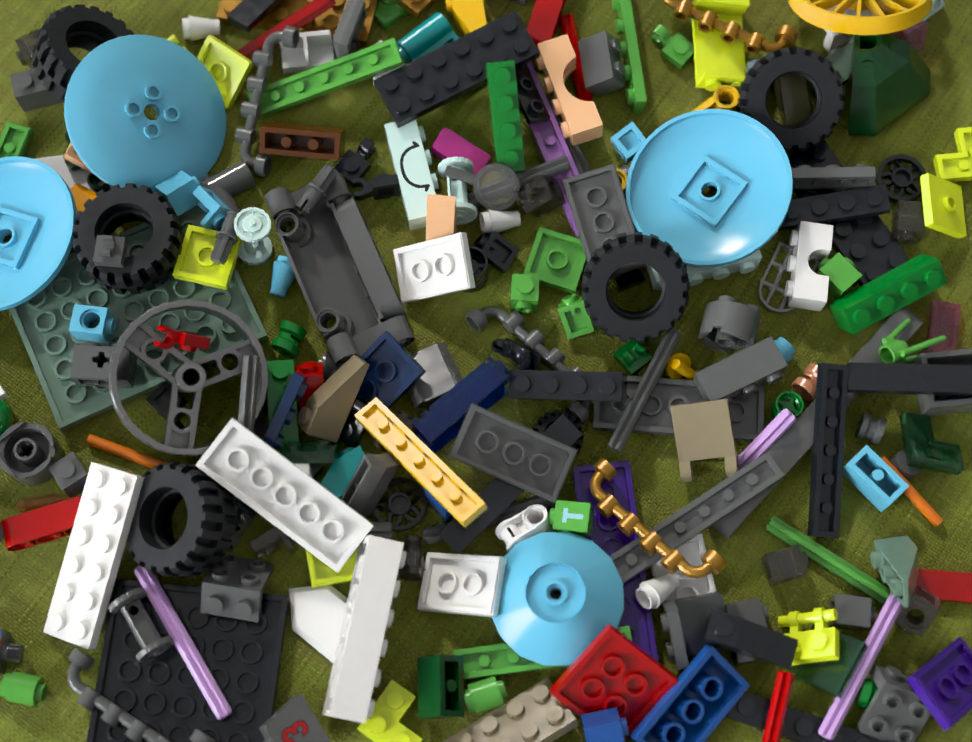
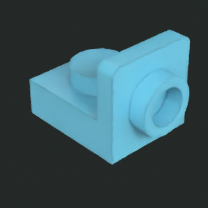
M199 185L192 194L199 200L198 206L208 213L200 224L204 228L217 231L222 227L227 211L232 210L213 191Z

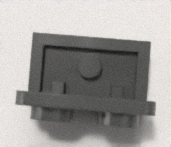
M224 554L225 556L218 564L213 563V569L208 571L202 581L200 613L258 623L261 617L263 590L273 572V564L259 558L247 559L237 557L234 554Z
M720 592L663 602L665 614L660 615L663 632H669L671 641L665 643L669 660H675L677 670L687 668L689 666L687 657L697 655L706 645L702 642L712 610L726 613L723 596ZM713 646L717 651L725 650V649H722V648H718V647Z
M874 664L870 675L878 690L858 722L860 732L890 742H915L931 715L930 711L906 681L909 676L904 675L893 666L883 667Z

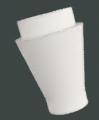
M189 15L188 18H182L183 39H190V42L207 38L208 35H220L219 19Z
M486 209L485 212H480L479 215L480 228L482 233L486 234L492 231L499 233L513 227H519L521 225L520 213L518 210Z
M667 573L663 576L641 582L639 588L636 589V598L645 609H656L680 586L679 580L675 574Z

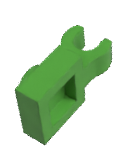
M661 24L653 31L654 35L651 37V40L663 48L660 55L681 70L694 56L693 43L678 32L672 37L669 31Z

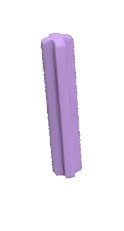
M786 408L783 409L737 457L740 470L765 454L796 421V417Z

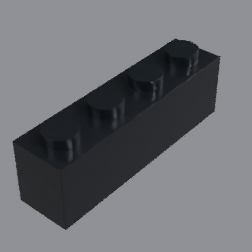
M509 370L508 398L626 403L627 374L623 372Z

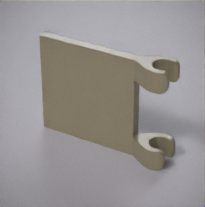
M728 398L670 406L679 459L680 479L682 482H690L694 478L693 460L724 457L727 477L740 470Z

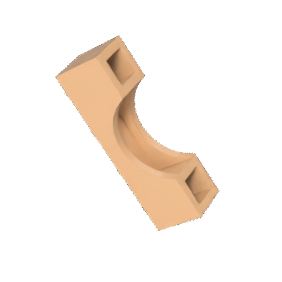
M565 34L538 43L537 48L540 51V57L535 59L538 70H543L545 74L543 83L546 92H551L554 100H551L555 115H560L563 122L560 123L564 138L569 137L572 146L603 137V123L595 103L575 98L567 91L564 85L567 77L576 69V55L568 35Z

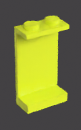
M693 0L692 2L695 8L702 11H713L719 19L725 22H736L743 30L742 15L750 6L749 0ZM692 18L696 88L715 91L719 86L730 85L736 88L740 94V84L743 83L746 77L744 72L746 69L744 42L737 39L734 44H728L721 39L723 32L715 28L710 33L702 32L697 27L699 21Z

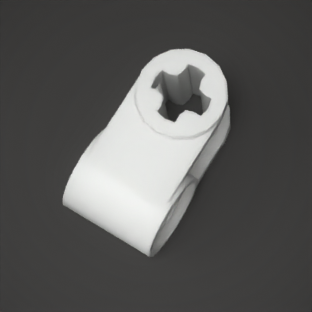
M534 504L510 519L502 521L496 527L495 534L499 540L504 541L508 553L516 543L541 532H554V530L552 529L553 525L549 524V515L546 508L542 505Z

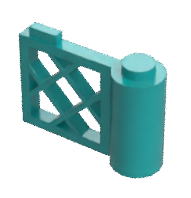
M436 12L400 39L397 44L403 62L407 61L410 63L459 37L452 31L447 19L441 13Z

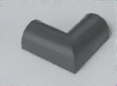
M347 0L333 36L337 59L361 50L359 36L367 17L366 5L363 0Z
M244 161L200 182L202 187L213 191L232 211L237 213L241 211L233 197L256 186L255 180Z

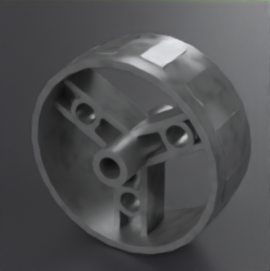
M185 299L165 302L148 309L132 321L122 333L111 354L108 383L114 410L124 426L137 439L152 448L172 455H202L213 443L194 447L202 388L242 373L244 355L259 356L256 419L265 401L268 385L267 362L262 346L253 331L237 315L224 307L203 300ZM181 309L201 311L214 315L229 324L241 336L243 342L193 361L174 347L170 349L161 348L160 357L151 359L146 355V346L154 343V341L162 342L164 339L147 327L144 322L169 311ZM123 347L171 384L163 444L145 435L130 420L122 406L117 390L116 372ZM167 354L183 363L175 368L171 375L160 365V362L165 359ZM225 354L232 355L235 359V367L232 370H226L222 366L221 360ZM214 361L218 374L206 380L205 370L199 364ZM185 370L193 375V382L190 386L185 384L182 379ZM178 391L194 392L190 409L177 407ZM180 412L187 414L189 417V424L183 429H178L174 424V417Z

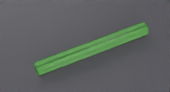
M773 516L766 526L768 532L882 605L885 604L891 593L890 588L778 517Z

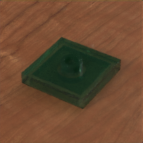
M815 623L810 630H815ZM839 632L840 660L792 665L788 672L794 674V679L841 699L868 646L865 642Z

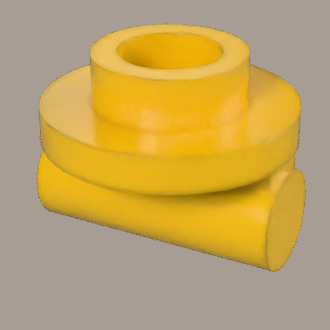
M676 353L669 359L666 365V373L670 378L682 379L685 377L688 380L694 379L696 371L691 368V360L688 355Z

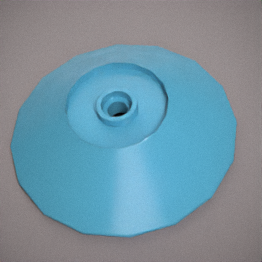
M568 531L541 532L518 542L504 556L507 561L498 617H492L500 637L519 656L544 666L572 665L608 624H611L616 629L618 628L624 611L623 582L612 558L592 540ZM553 590H559L562 595L559 599L555 600L551 598L550 593Z

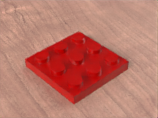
M608 624L550 688V693L580 717L582 714L617 708L619 717L626 718L630 735L656 703L678 683V679L611 624Z

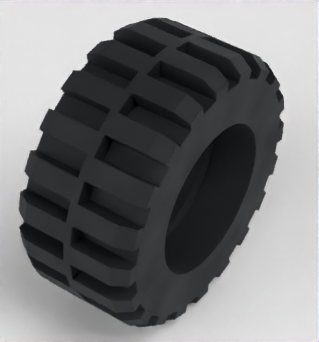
M77 4L74 8L71 5L62 7L60 10L51 13L49 18L45 20L34 44L32 64L36 68L35 73L39 80L44 81L43 86L48 92H54V96L60 101L62 99L65 100L70 78L81 62L72 54L69 48H81L91 52L99 45L111 39L134 35L131 29L128 30L126 28V23L121 19H115L113 14L108 11H100L99 7L90 6V8H87L82 4Z
M801 47L784 48L772 51L759 58L748 69L743 83L740 84L738 107H740L742 114L757 120L767 127L780 141L785 152H800L821 144L824 138H829L833 133L832 129L835 125H839L842 119L840 117L841 110H845L846 101H843V94L846 93L845 86L841 85V75L838 70H834L832 67L833 63L828 58L820 56V53ZM787 74H797L806 78L814 87L816 94L815 108L810 117L804 122L793 126H786L776 122L770 116L766 107V94L769 87L776 79Z
M126 183L123 188H120L119 184L110 186L111 190L105 193L102 189L96 193L97 198L93 201L88 199L85 202L84 207L86 209L84 212L79 211L75 218L78 225L73 226L72 235L75 239L72 243L75 252L78 254L79 261L95 282L98 281L107 290L113 288L116 293L125 294L126 290H129L131 294H140V289L146 288L148 291L155 289L154 284L159 281L163 284L169 279L167 274L170 271H174L175 264L177 263L176 260L182 251L185 235L172 205L158 191L153 193L152 189L145 185H141L140 189H138L135 183ZM133 221L145 222L153 226V235L148 245L139 253L125 257L123 268L95 266L93 263L97 235H111L119 226Z
M634 232L631 235L622 233L618 234V237L611 240L609 238L603 242V246L599 249L596 248L591 254V259L587 262L584 269L582 300H584L587 315L592 317L593 324L598 329L602 328L605 330L607 336L611 338L613 336L620 337L622 342L628 343L629 339L636 340V343H645L646 338L652 337L653 340L660 338V333L665 330L667 332L671 331L676 320H681L684 315L683 310L685 306H688L690 283L682 258L668 242L659 240V237L653 234L647 236L643 235V232ZM631 262L645 263L653 267L659 274L662 282V291L658 301L653 306L642 311L633 312L624 310L613 302L609 294V281L615 270L624 264Z
M167 462L164 465L160 464L153 467L151 472H146L142 476L144 480L126 540L129 543L127 548L131 556H135L134 560L140 567H144L153 574L196 577L201 573H207L213 569V563L218 564L225 556L223 552L229 550L233 542L230 538L232 533L235 534L237 525H234V517H237V510L232 505V502L235 501L232 493L197 466ZM184 498L188 509V520L183 535L176 542L172 533V517L176 506Z

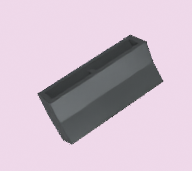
M389 452L383 454L365 453L341 500L364 518L371 517L400 464Z

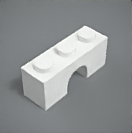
M800 221L796 230L791 231L789 246H793V255H789L787 262V271L791 272L790 280H787L785 286V297H789L788 307L821 311L827 303L829 276L813 272L809 267L808 261L813 259L823 260L830 254L833 225Z

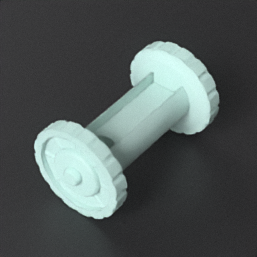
M449 157L438 164V173L447 179L448 196L456 197L457 225L467 224L477 217L476 207L468 203L467 183L444 176L447 165L473 173V162L464 157Z
M248 207L241 210L234 219V230L237 236L243 240L238 257L243 263L251 266L263 264L268 261L272 254V243L269 237H267L271 231V219L264 210L257 207Z

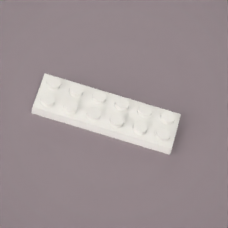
M231 418L195 465L337 573L374 526V524L234 418Z
M91 462L43 630L44 633L86 649H96L144 477Z

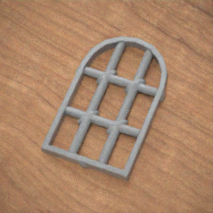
M779 242L763 278L760 279L758 288L759 301L763 307L777 314L788 313L795 309L794 307L783 309L788 297H785V289L780 288L778 284L784 271L791 273L787 271V262L789 255L793 253V247ZM780 247L788 250L782 265L774 261ZM817 259L810 260L815 263L812 268L813 272L815 271L817 264L819 262V260ZM771 265L779 268V273L773 284L765 281ZM762 285L770 287L766 300L762 297ZM775 290L783 293L782 296H784L778 309L768 305Z

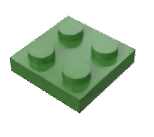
M539 227L523 274L540 275L539 284L575 294L586 262L580 239Z

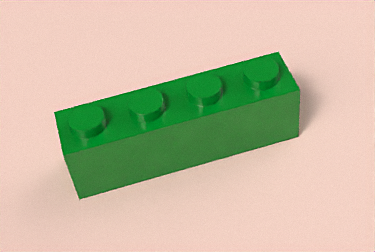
M515 61L486 62L495 163L505 164L514 171L525 170ZM496 168L498 173L507 172L506 170Z
M920 254L829 303V307L837 327L854 335L946 285L947 280L938 258Z

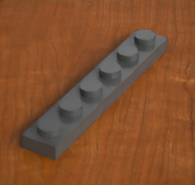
M857 164L853 167L827 165L818 168L801 165L797 168H791L793 189H852L871 187L875 184V166L869 167L865 164ZM709 186V191H717V188Z

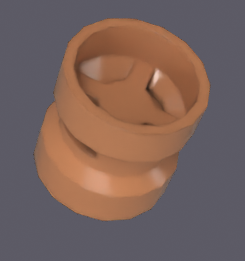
M810 363L805 368L804 375L797 377L791 384L793 390L808 402H813L816 399L818 365Z

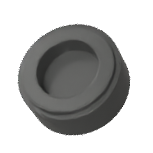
M901 450L891 459L892 465L906 480L913 479L921 471L919 459L910 451Z

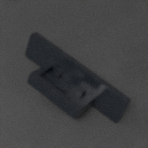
M526 64L515 69L519 109H521L528 124L548 122L550 115Z

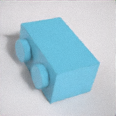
M868 445L843 467V476L880 512H883L909 487Z

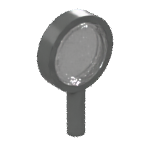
M488 164L481 168L477 174L449 165L445 169L444 176L474 185L476 199L487 209H506L516 201L519 195L520 183L518 176L512 168L505 164Z

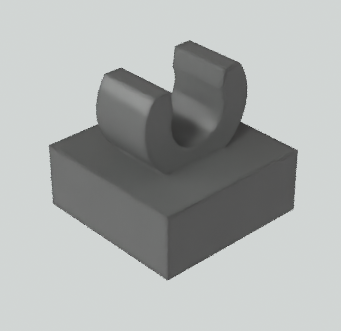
M97 235L93 256L95 266L123 268L128 244L127 239L112 235Z

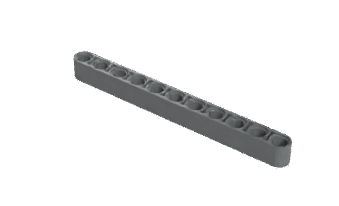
M906 306L887 320L850 362L883 363L879 357V348L884 345L882 339L889 336L901 323L909 318L911 323L895 338V340L907 342L923 325L924 321ZM847 393V407L860 393ZM816 399L767 451L785 475L813 446ZM780 481L712 525V527L728 539Z

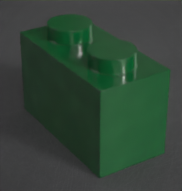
M439 654L418 658V719L464 717L463 656Z

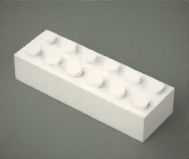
M368 535L359 544L323 706V716L358 723H366V719L372 717L375 700L371 699L373 687H378L381 678V670L377 669L379 658L385 656L388 640L384 639L386 627H391L394 617V610L390 609L392 598H397L400 589V580H396L398 569H403L407 552L403 551V542Z

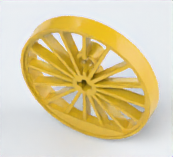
M788 0L793 11L805 21L826 30L851 35H881L910 28L921 22L929 14L933 4V0ZM838 5L832 12L826 10L828 8ZM849 8L856 11V16L843 13ZM867 9H869L873 15L860 16L861 11H865Z

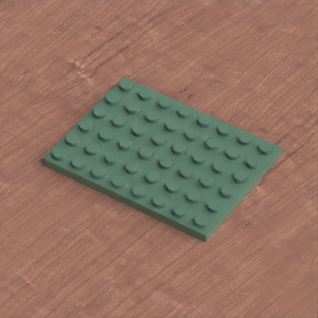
M198 205L178 216L184 235L188 224L204 228L200 222L208 213L203 211ZM144 222L114 235L127 239L128 244L125 257L139 253L148 245L153 235V226ZM75 252L68 256L60 272L46 288L25 303L10 308L49 406L61 431L114 408L109 394V387L77 386L70 378L74 345L94 342L76 340L70 333L69 327L74 304L108 308L116 319V330L113 335H110L109 343L96 342L101 344V346L112 347V344L118 342L119 337L132 321L148 309L165 302L185 299L203 300L224 307L237 315L253 331L259 343L269 339L236 267H234L228 290L175 279L172 275L173 272L170 271L167 274L169 279L163 284L161 281L154 284L156 288L148 291L146 288L140 289V294H131L129 290H126L125 294L116 293L113 288L107 290L98 281L95 282L77 257L78 254ZM183 309L169 311L144 322L147 327L164 340L166 333L157 330L159 325L194 332L211 338L208 350L197 348L196 352H189L179 349V343L173 346L191 361L243 342L241 336L229 324L214 315L201 311ZM100 320L91 322L89 328L97 327ZM150 343L145 348L146 355L151 359H157L161 355V348L155 346L154 343ZM169 354L160 362V365L170 375L175 368L183 364ZM225 354V355L222 357V359H224V358H226V357H229V356H231V355ZM137 358L133 388H117L121 403H127L157 389L166 380ZM208 361L199 365L204 368L213 364L214 361ZM185 370L182 377L191 374V372Z

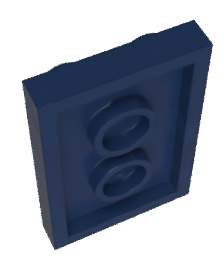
M385 331L360 357L369 364V368L356 398L360 400L361 397H365L372 401L377 397L390 409L426 371L389 331Z

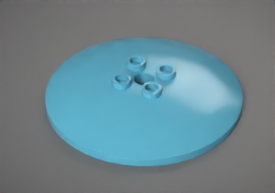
M140 34L111 39L93 49L79 63L67 86L64 117L69 139L86 167L110 186L119 184L120 188H123L126 183H135L138 189H140L141 185L150 187L154 193L156 191L154 186L181 170L191 177L195 176L199 181L210 171L220 155L226 134V112L222 95L207 68L193 54L176 43L160 37ZM146 106L153 107L156 110V120H150L145 116L144 108Z
M703 109L688 112L661 125L648 136L636 152L626 181V202L637 231L643 232V235L647 236L653 234L658 236L659 240L668 242L674 251L678 252L684 265L695 267H716L731 264L752 255L762 248L782 225L788 213L793 193L790 162L776 136L757 120L742 113L724 109ZM708 186L717 188L716 195L710 198L704 197L702 191Z
M11 156L0 158V311L25 303L46 288L65 264L73 246L72 241L75 239L72 235V229L74 225H77L75 219L77 211L69 186L51 167L41 161L28 157ZM12 233L10 241L4 244L5 236Z

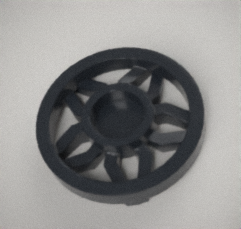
M893 155L880 164L876 172L875 182L876 185H892L889 191L887 190L890 202L908 203L916 200L922 194L921 187L914 180L919 175L926 174V171L919 161L910 156ZM901 161L907 162L913 166L905 168ZM889 164V171L882 173V169ZM886 177L890 178L889 181L881 179ZM894 189L899 190L898 195H894ZM904 191L906 194L910 195L907 197H901Z
M393 478L387 486L389 487V495L391 497H383L378 502V504L388 502V507L385 508L377 504L374 514L379 522H386L378 510L383 512L390 511L387 522L392 523V517L394 515L398 516V520L392 525L393 531H406L414 528L423 519L427 508L424 491L416 482L407 478ZM400 483L408 484L412 486L414 489L407 490L406 493H403L404 489L402 488ZM393 484H395L396 487H397L398 490H399V492L394 493V494H393ZM419 493L413 500H410L409 495ZM421 498L422 508L419 512L415 506H412V504H416L417 501ZM411 510L416 514L417 518L411 517L407 513ZM402 516H404L406 520L412 521L409 524L399 526V524L402 522Z

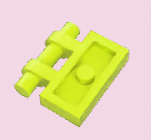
M824 607L814 608L813 612L806 613L791 611L788 615L778 617L780 628L790 627V633L784 635L798 640L792 665L840 660L839 631L835 627L828 628V621L838 620V613L835 608L826 610ZM815 623V630L803 631V625Z

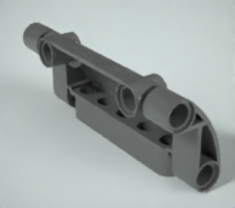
M338 173L326 190L325 198L321 197L309 216L303 214L304 211L300 212L295 207V204L298 203L308 189V186L293 193H290L285 187H278L266 193L264 198L275 222V229L335 366H342L353 355L361 357L385 331H389L403 347L411 344L415 337L405 317L404 306L355 198L352 197L343 174ZM295 224V228L291 232L286 233V229L290 225ZM335 318L336 324L332 328L326 329L327 322Z

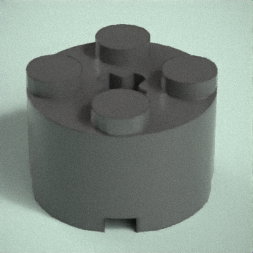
M721 295L718 301L706 304L698 338L699 340L703 338L705 346L719 352L731 354L732 349H741L740 351L755 344L761 318V309L755 305H744L735 302V299L731 296Z
M26 422L16 423L4 431L0 437V466L5 472L20 483L29 486L45 483L54 477L48 467L64 456L60 442L51 432L41 424Z

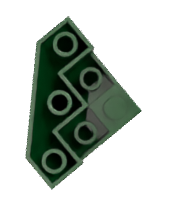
M889 34L854 35L847 136H876L930 95V69L909 42Z

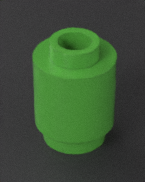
M16 671L12 674L6 673L0 684V696L5 697L6 701L34 707L39 702L45 700L48 692V685L45 684L44 677Z
M495 676L467 685L468 688L464 689V700L469 713L476 711L478 714L503 705L502 698L508 697L502 679L496 681Z

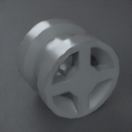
M863 412L856 429L855 438L860 440L865 438L870 440L872 444L878 445L883 437L887 419L882 417L876 419L870 413Z

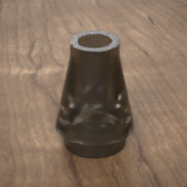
M409 535L405 537L403 551L407 552L403 569L399 568L398 571L401 579L416 581L422 579L423 573L426 571L422 538Z

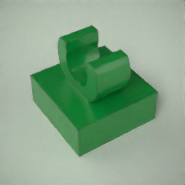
M630 340L613 355L629 376L636 374L649 364L653 358L641 343H636V340Z

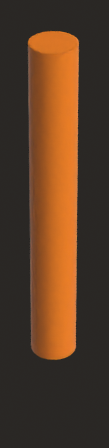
M90 434L86 440V444L151 469L157 465L167 463Z
M882 456L881 459L909 485L903 492L904 495L934 527L938 526L943 521V518L885 456Z

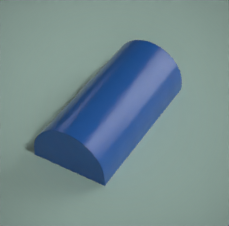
M706 644L677 678L678 683L656 703L630 734L629 739L632 742H704L749 688L750 684L713 646Z

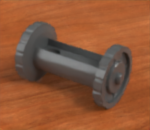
M142 587L121 595L108 607L112 614L122 612L142 650L136 655L139 663L147 662L159 656L174 644L171 636L161 638L141 602L147 595V592ZM137 607L139 612L136 615H130L129 609Z

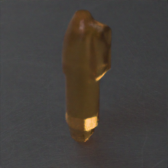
M52 494L19 501L16 506L19 510H33L71 498L68 495Z

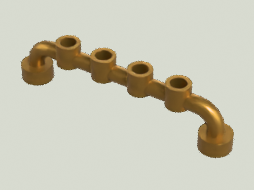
M663 0L667 6L675 10L674 17L677 20L686 22L689 17L699 21L697 27L702 32L710 33L715 28L723 32L721 39L728 44H734L737 39L745 42L746 52L752 55L759 54L760 50L770 53L775 50L791 47L798 36L794 28L782 25L778 28L774 37L777 43H770L760 33H749L742 30L741 26L736 22H725L719 19L713 11H702L695 8L689 0Z
M603 458L593 466L595 473L590 481L591 494L599 502L596 505L597 510L606 518H609L612 514L620 520L617 524L618 528L628 537L636 533L642 539L639 542L640 547L647 554L652 555L657 551L664 558L660 563L669 573L674 574L679 570L689 578L698 579L706 577L712 572L718 575L727 566L725 560L712 549H709L701 557L703 562L701 566L690 565L677 550L670 548L664 543L656 532L644 526L635 514L628 512L615 497L602 490L601 483L603 480L610 483L618 475L615 468Z

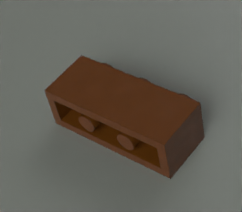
M266 122L260 126L259 153L340 160L345 153L346 128Z

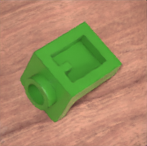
M575 293L562 298V302L558 304V312L568 340L594 332L595 327L591 316L587 315L582 296L578 297Z

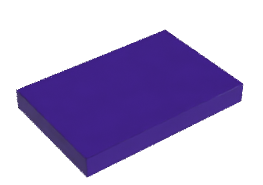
M961 637L951 642L906 679L944 731L951 728L972 709V651Z

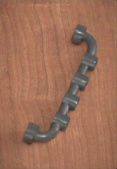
M285 26L283 31L271 33L265 39L262 51L255 50L253 53L252 63L253 66L258 67L256 76H249L247 80V91L252 92L250 102L244 101L241 106V116L247 119L245 128H237L235 140L237 143H241L240 157L242 161L254 170L256 176L268 177L272 164L270 156L258 154L254 159L251 156V147L256 140L255 129L257 120L260 119L262 113L261 102L263 94L267 90V74L273 63V48L276 43L282 41L283 47L295 49L298 46L300 37L298 27Z
M488 306L481 310L473 308L465 315L467 323L477 332H481L488 325V317L497 318L509 333L515 334L522 341L526 349L537 353L544 365L552 371H582L577 366L568 369L562 363L565 360V356L558 348L554 347L551 351L542 345L545 342V338L541 332L533 329L529 333L522 327L525 324V319L517 311H513L509 315L500 307ZM573 401L565 411L569 412L570 417L574 415L577 418V422L582 424L589 418L587 410L591 406V401H580V403Z
M73 649L68 657L72 663L67 671V680L70 688L80 696L76 701L90 711L96 706L104 712L100 718L114 727L120 722L128 728L125 735L135 742H142L143 739L148 742H172L127 713L120 706L103 697L93 688L84 684L79 678V673L82 668L88 671L95 660L81 650ZM197 728L189 738L192 742H216Z

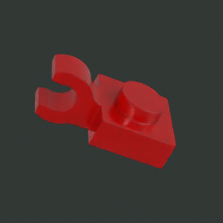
M165 325L157 327V330L166 333L164 341H154V345L157 347L170 349L179 343V349L189 352H196L197 348L207 350L209 348L211 340L209 337L194 332L173 329Z

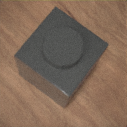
M73 451L48 467L62 491L71 498L84 490L89 470L82 459Z
M836 593L830 598L829 609L835 608L837 610L838 620L828 621V627L855 631L867 630L870 628V624L873 625L875 621L876 611L875 607H871L872 598Z

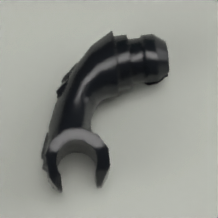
M508 338L503 340L496 339L492 342L493 351L512 359L519 365V370H537L541 361L537 353L526 349Z

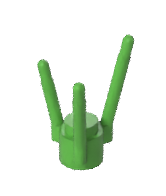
M907 318L889 336L882 339L884 345L879 348V357L883 363L902 364L912 362L919 354L907 355L945 341L946 336L942 335L909 347L905 341L895 340L911 323V319Z

